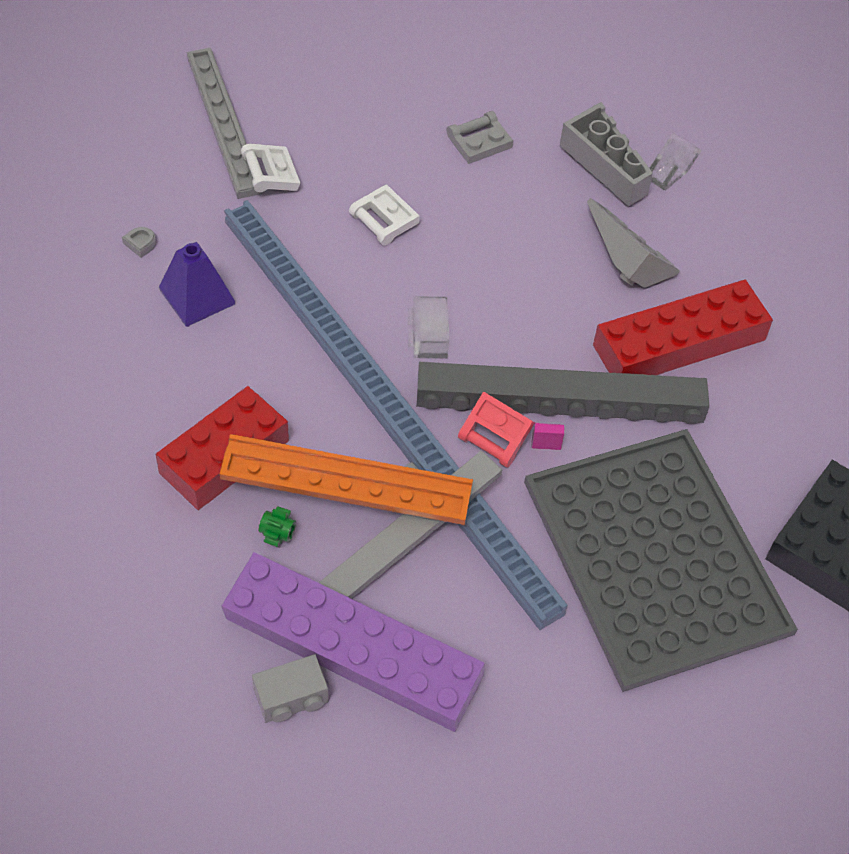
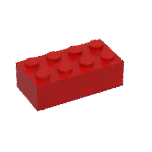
M249 386L238 392L155 454L159 474L198 511L235 483L220 479V470L226 448L229 444L230 434L286 444L289 441L288 421Z

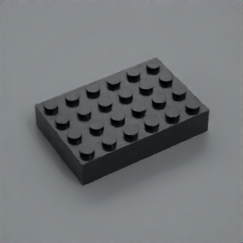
M832 459L774 540L765 560L849 612V469Z

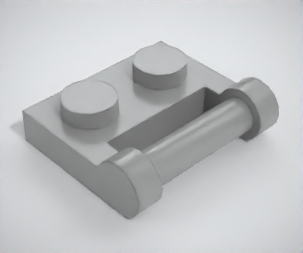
M494 111L486 112L483 117L461 125L453 124L446 128L449 139L468 164L513 147V139L498 122ZM485 126L489 128L464 138L461 136Z

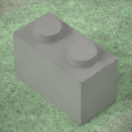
M315 654L252 674L253 689L265 723L271 721L282 722L289 719L292 714L304 710L307 712L320 709L325 703H328V687Z

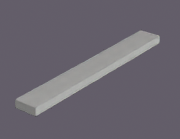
M211 48L187 52L190 68L237 199L263 194V192H256L254 190L250 168L247 160H244L240 150L242 146L246 145V141Z
M481 450L455 471L452 476L473 479L470 502L502 475V469ZM402 514L319 583L352 599L445 521Z

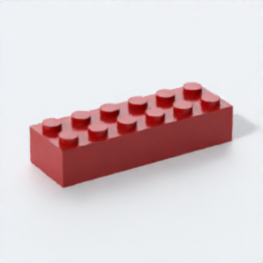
M744 279L598 324L593 346L609 373L659 375L765 341L773 319L747 280Z

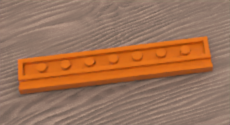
M230 434L229 444L226 448L220 470V479L461 525H465L473 479Z

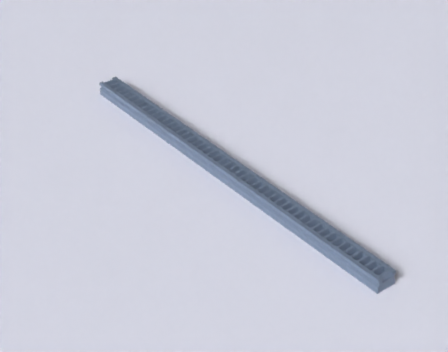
M246 200L242 206L230 210L228 208L224 210L227 226L409 462H413L418 469L447 475H452L459 469L457 464L251 203ZM478 494L468 504L465 525H458L536 627L542 630L565 616V609L568 605L483 497Z

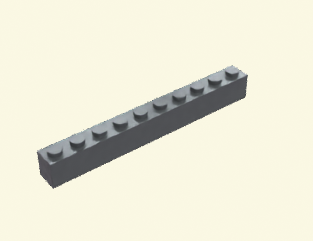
M419 362L416 407H426L428 409L473 410L480 396L485 392L520 414L537 413L547 416L554 414L570 415L572 417L642 419L695 424L704 423L710 407L707 378Z

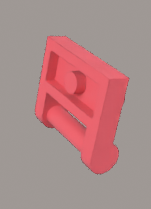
M483 392L459 431L458 438L464 442L470 441L499 459V463L508 468L513 463L516 453L535 422ZM477 424H481L509 441L510 443L507 448L503 449L475 431Z

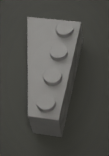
M600 102L563 123L560 146L625 204L631 206L648 195L653 173L637 150H632L629 146V139L625 134L621 135L616 128V121L612 116L608 117L605 112V106Z

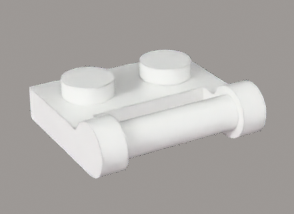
M246 144L242 146L240 151L243 159L247 160L253 177L252 184L256 192H264L267 189L298 190L301 183L287 147L261 144ZM257 157L262 158L268 176L262 174Z
M387 184L354 202L349 208V213L354 218H359L377 236V240L383 246L390 244L396 236L417 225L420 220V216ZM371 208L389 226L386 228L381 226L366 210Z

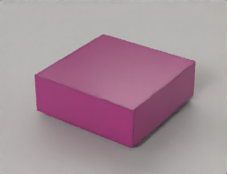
M535 423L531 448L561 450L564 438V425Z

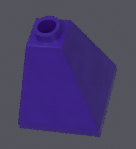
M197 242L189 243L183 248L176 250L159 285V290L186 327L235 305V300L209 257Z

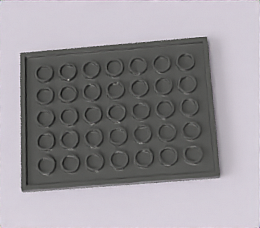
M688 429L525 476L524 483L622 692L796 634L798 628Z

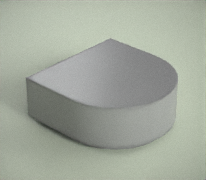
M146 227L135 228L122 237L123 244L140 258L152 251L156 245L154 232Z

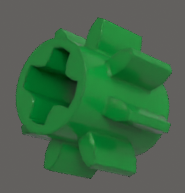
M277 506L272 512L265 511L258 529L265 536L264 543L278 547L283 541L290 542L296 528V520L290 517V510Z

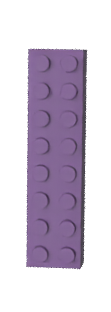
M253 552L221 605L227 620L303 658L315 654L320 666L453 732L457 730L484 676V662Z

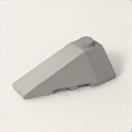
M591 198L587 201L614 265L622 272L620 277L632 286L634 283H637L646 288L676 276L680 272L666 257L647 245V241L630 230L610 210Z

